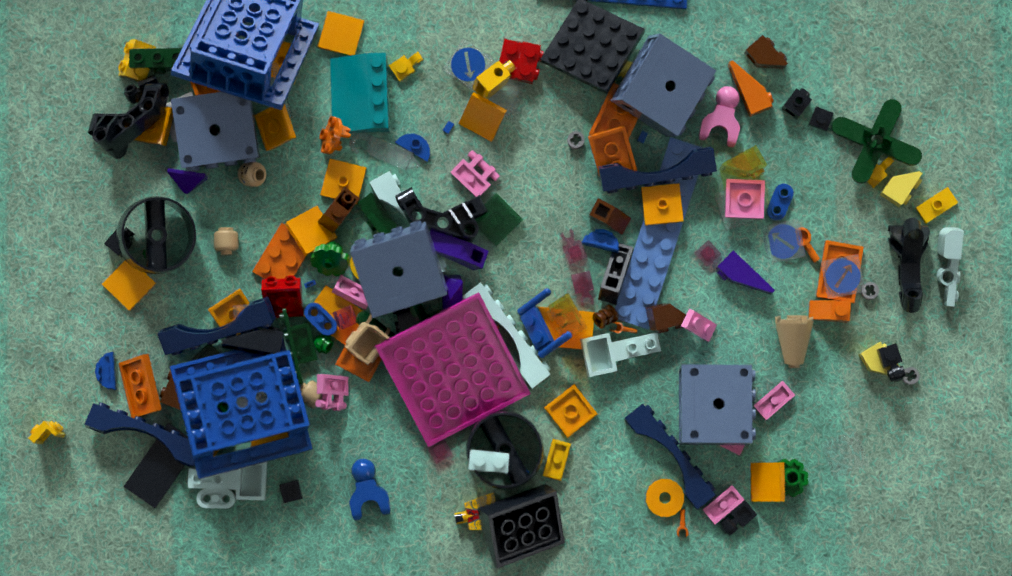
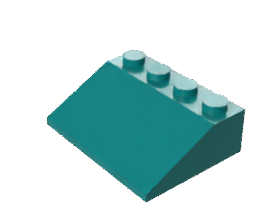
M386 52L331 58L332 116L340 118L342 125L350 128L349 133L390 131Z

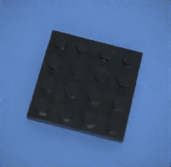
M577 0L541 57V62L607 94L644 35L645 29L585 0Z

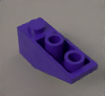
M430 230L429 233L436 254L473 271L483 268L488 250L473 243Z

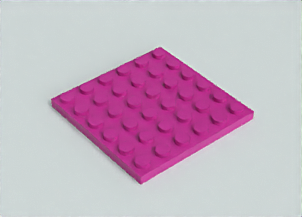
M479 292L375 346L428 447L531 394Z

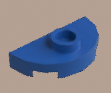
M413 133L405 134L397 139L395 144L428 163L430 147L422 136Z
M596 229L594 232L586 235L581 242L585 246L619 253L617 238L606 229Z
M114 352L104 354L97 362L95 374L102 386L112 390H116Z

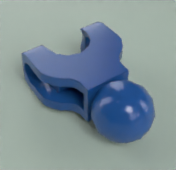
M368 459L356 460L351 468V474L356 480V491L351 496L349 503L355 521L362 518L361 507L368 500L377 502L381 513L384 515L390 514L391 511L388 492L376 483L374 478L376 468Z

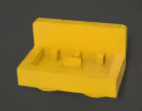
M137 39L129 40L124 47V59L121 60L118 67L120 71L119 76L128 77L136 81L147 78L149 68L129 67V50L154 49L156 47Z
M43 421L40 425L37 424L32 428L28 439L35 444H43L51 434L56 437H64L66 434L63 432L64 428L58 422Z

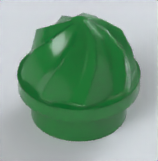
M322 334L315 338L314 345L319 353L327 354L332 349L334 341L331 340L330 336Z

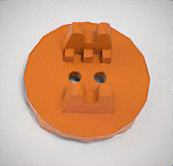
M330 116L326 128L321 130L319 139L322 140V153L329 155L335 150L341 151L343 147L340 146L342 143L340 138H350V128L343 126L340 118Z

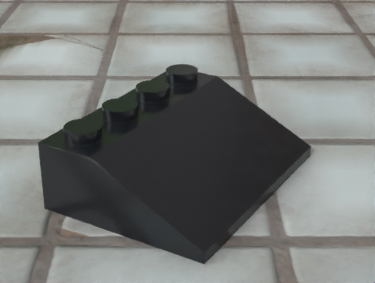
M547 484L477 508L480 526L497 569L565 543L557 491Z

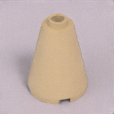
M787 315L786 319H781V316L775 317V325L784 364H788L789 368H800V365L804 364L814 322L813 317L809 319L805 315Z

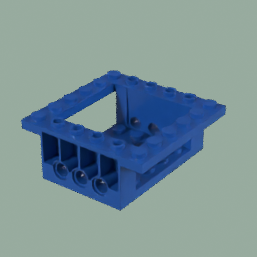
M206 0L171 70V76L282 110L319 29V23L301 18L303 0ZM250 22L252 25L247 26L243 23ZM286 34L293 35L295 37L273 85L270 86L271 68ZM239 36H245L246 38H245V39H238L237 37H239Z
M284 339L282 340L280 352L267 356L233 350L170 366L198 479L313 449L308 433L310 424L291 353L290 350L286 351ZM258 393L266 394L267 400L264 403L257 402L255 397ZM238 398H246L248 405L244 408L238 407L236 404ZM221 402L226 403L229 407L225 413L217 410V405ZM288 432V438L213 457V451Z

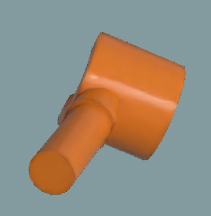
M612 321V323L617 325V328L615 330L609 329L613 333H621L623 331L637 334L638 331L637 329L623 326L621 322Z
M684 509L680 510V526L676 530L678 537L681 529L686 530V537L689 533L687 527H685Z

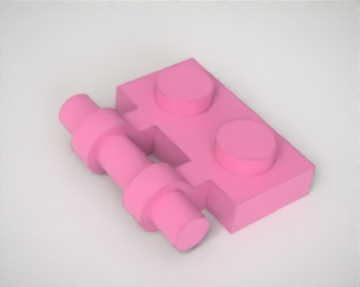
M472 150L468 154L472 161L468 163L462 159L450 173L475 197L478 195L481 197L491 186L486 179L491 177L496 181L500 175L492 165L489 166L483 160L484 157ZM478 165L485 172L480 175L474 169L475 166Z
M317 374V394H322V399L316 401V407H320L322 410L332 408L334 411L346 409L347 404L343 402V396H348L349 377Z

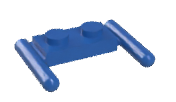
M548 288L517 310L518 314L521 315L520 318L535 349L538 350L539 357L542 359L572 338V333L567 331L554 340L539 308L536 307L538 303L551 294V290Z

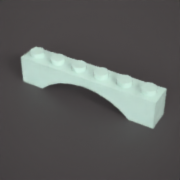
M389 171L370 181L378 199L392 206L405 217L395 198V195L401 193L398 187L401 183L396 174L391 175ZM411 213L412 218L417 220L416 218L419 217L418 213ZM440 257L438 260L444 274L446 273L444 268L447 265L443 258Z
M479 283L463 295L462 298L466 299L478 292L480 293L493 320L501 325L513 339L520 357V373L531 389H533L551 375L549 373L551 368L545 361L541 362L538 359V351L533 345L529 347L526 343L528 338L522 330L519 332L514 327L516 322L513 318L503 313L502 310L505 308L498 299L494 301L491 297L493 292L487 284L483 286Z

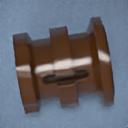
M607 304L603 309L594 313L592 318L595 325L603 329L605 325L618 320V313L612 305Z

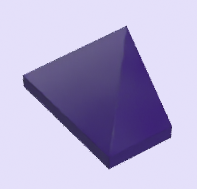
M167 169L168 174L184 194L190 193L208 179L205 173Z
M444 275L447 284V295L442 296V309L445 310L462 301L463 282L461 275Z

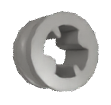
M578 131L571 132L567 139L568 145L572 149L581 148L584 144L583 134ZM574 135L581 138L578 145H574V142L571 143L570 141Z
M873 282L865 283L861 287V295L867 300L874 299L879 293L878 286ZM866 286H868V288L870 286L873 287V296L872 294H870L869 296L866 295Z
M913 367L904 369L905 373L913 371V375H915V379L910 381L907 380L908 377H904L902 381L905 384L911 385L918 382L920 375L917 369Z

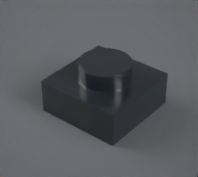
M816 106L809 125L827 131L834 113Z
M299 480L279 484L283 503L303 499Z

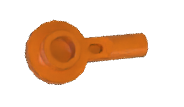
M804 227L797 228L796 230L801 240L800 246L805 248L814 263L817 262L820 258L810 244V231Z

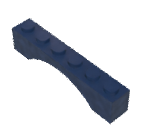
M711 146L693 149L677 164L655 172L634 171L618 163L598 166L601 188L603 192L607 191V194L616 193L621 188L626 190L637 189L638 185L643 184L645 187L655 186L656 182L663 181L665 184L672 183L677 178L690 180L694 178V175L701 174V177L713 175L712 172L717 171L714 149Z
M268 296L251 301L238 318L224 326L212 329H197L176 324L161 329L157 335L164 354L175 356L187 348L195 350L201 347V344L207 343V345L218 342L220 338H231L240 332H243V334L249 333L257 327H261V329L267 328L272 325L276 316Z
M99 402V405L93 403L84 424L86 428L104 435L124 430L147 434L165 445L176 462L195 469L189 440L182 437V433L175 430L168 432L164 430V426L157 423L150 425L141 417L135 416V419L129 417L128 413L123 410L117 409L116 412L111 410L107 404Z
M641 404L624 418L636 434L656 440L673 455L682 472L684 495L695 509L698 510L715 496L713 491L716 489L709 481L705 482L701 477L703 475L702 471L697 465L692 466L689 462L691 458L686 451H680L677 447L679 443L673 435L668 436L665 432L667 428L661 420L656 421L652 416L655 413L651 407Z

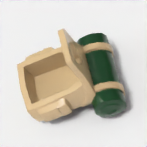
M363 310L356 316L355 322L359 327L347 338L345 348L354 357L369 365L379 356L375 346L388 340L395 334L375 317L372 318L371 313Z

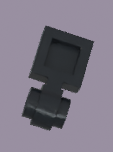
M155 74L138 81L139 88L135 85H128L124 89V95L127 101L132 104L139 102L146 84L159 83Z
M897 344L877 349L883 368L890 366V370L887 371L889 380L891 382L903 380L906 377L903 366L899 367L897 363L903 362Z
M744 500L730 512L734 517L733 519L726 517L719 523L720 529L730 536L737 531V523L744 527L757 516V513Z

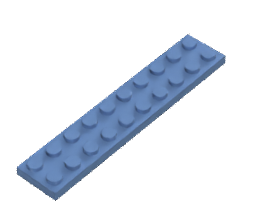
M670 137L660 170L677 164L691 150L703 147ZM694 175V178L690 180L677 178L672 183L656 182L655 186L680 183L683 220L698 175ZM643 220L620 296L615 306L619 321L649 329L646 308L657 305L683 222L645 226Z

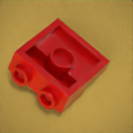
M504 39L499 62L503 65L506 61L510 60L514 64L516 69L510 73L511 80L533 84L534 80H538L540 69H537L538 61L541 62L544 51L541 50V45Z
M289 275L283 279H276L274 276H269L262 280V298L269 296L276 318H280L279 314L283 313L282 308H286L288 317L304 316L301 278Z

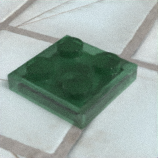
M495 193L485 203L488 212L475 219L478 224L479 230L497 247L523 219Z

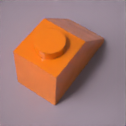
M810 300L808 319L813 317V320L847 323L850 321L851 302Z

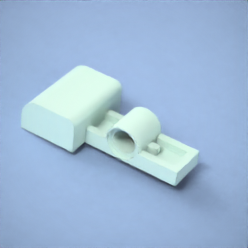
M945 227L939 232L937 253L948 258L947 267L940 268L936 274L937 280L945 285L944 305L953 307L959 297L956 285L960 282L961 276L960 271H958L959 259L961 260L964 230L955 227ZM950 271L951 278L948 281H944L942 278L943 274Z
M657 332L611 342L609 333L580 339L588 377L617 371L616 361L661 351Z
M267 462L203 479H198L196 469H189L188 488L236 490V500L266 501Z

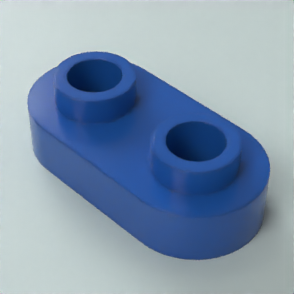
M780 184L775 188L767 207V215L770 219L778 221L785 216L794 194L790 185ZM781 190H786L787 196H782ZM775 207L780 209L779 214L774 213L773 209Z
M310 303L305 307V317L319 332L325 336H331L337 331L338 325L336 320L320 304ZM314 309L318 311L316 316L311 315V311ZM331 323V329L326 330L325 324Z

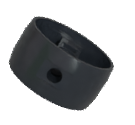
M152 196L135 202L125 210L117 225L116 240L121 255L133 268L148 274H162L179 268L188 260L196 243V227L190 213L180 203L167 197ZM142 203H144L146 267L138 263L130 255L124 241V227L127 218ZM165 204L174 208L181 215L188 232V242L183 255L175 264L168 268ZM154 230H158L161 234V238L158 241L152 238Z
M509 411L495 412L482 418L473 427L467 439L466 457L468 464L473 436L481 426L494 452H499L502 445L510 447L508 473L506 474L512 485L491 483L484 479L477 470H472L474 475L484 484L497 489H513L530 481L538 472L544 455L543 440L537 427L521 414ZM511 416L518 418L528 424L536 434L540 454L538 463L530 475L498 417Z

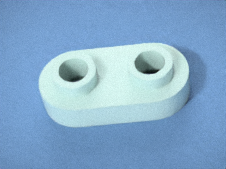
M203 489L197 494V503L202 508L227 509L231 508L236 502L235 493L229 489ZM205 495L210 496L211 499L209 502L204 501ZM225 495L230 497L227 503L223 501Z

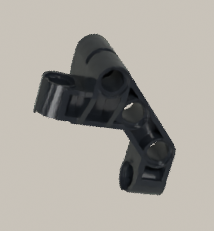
M146 84L141 101L125 114L94 113L88 133L115 159L122 158L127 152L128 145L163 116L169 97L167 84Z
M412 187L395 195L399 207L410 224L416 221L426 222L429 231L434 230L470 243L474 241L479 231L475 219L488 212L480 195L443 213L423 207ZM419 212L421 219H413L411 213ZM444 220L447 223V227L440 228L437 222ZM464 230H469L472 235L466 234Z
M909 218L903 225L888 226V231H890L888 242L889 246L900 258L898 280L899 285H901V292H899L901 306L906 312L916 313L920 310L923 296L920 261L928 247L930 231L928 225H921L919 219Z

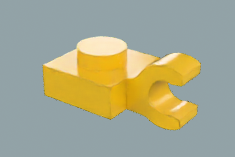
M419 52L413 54L408 60L403 55L390 64L389 67L400 82L415 72L413 66L421 62L423 58Z
M887 157L880 165H876L867 182L872 188L876 187L888 176L885 170L894 160Z

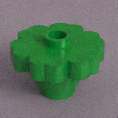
M333 241L327 243V245L321 244L316 246L310 258L311 265L317 268L318 273L325 276L332 274L338 277L345 274L350 263L349 255L343 253L341 245Z
M781 459L778 461L784 462L785 496L796 497L798 494L803 493V486L808 484L809 475L808 472L803 471V463L796 459H791L790 461ZM787 474L791 476V480L789 482L787 480Z

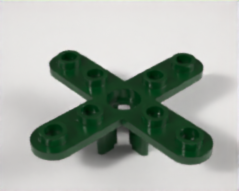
M889 99L884 102L872 129L845 117H838L832 122V131L836 135L863 146L851 174L852 179L856 183L864 184L869 181L881 154L909 166H915L921 162L922 153L918 148L890 137L902 110L901 104L895 99ZM880 135L883 138L882 143L877 145L878 140L876 139L872 142V136Z

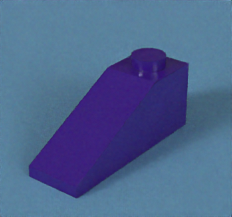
M734 250L716 267L718 270L717 275L724 281L727 279L729 282L767 294H772L775 291Z

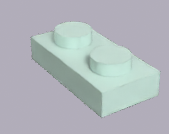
M470 450L469 470L508 473L509 453Z

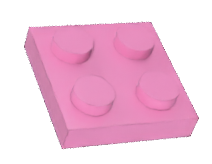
M726 179L725 218L764 219L765 180Z

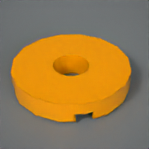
M659 479L648 487L646 503L653 514L660 517H670L681 510L684 503V493L677 482L671 479ZM663 492H667L670 495V501L666 504L662 503L659 499L660 494Z

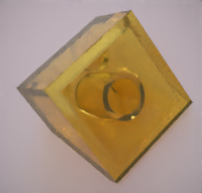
M755 145L722 163L719 170L725 174L746 180L749 178L754 180L763 175L762 173L765 172L764 169L767 163Z
M569 293L548 305L549 311L546 313L551 322L555 320L558 325L556 331L559 336L570 331L572 337L587 329V325Z

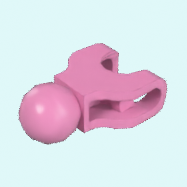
M725 86L718 90L716 94L717 105L714 112L708 114L702 120L699 140H706L712 128L722 127L728 135L727 146L733 148L736 145L740 126L735 119L734 108L738 106L740 96L735 88Z

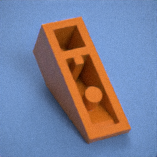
M733 60L728 63L729 70L749 117L771 109L774 102L771 93H767L766 89Z

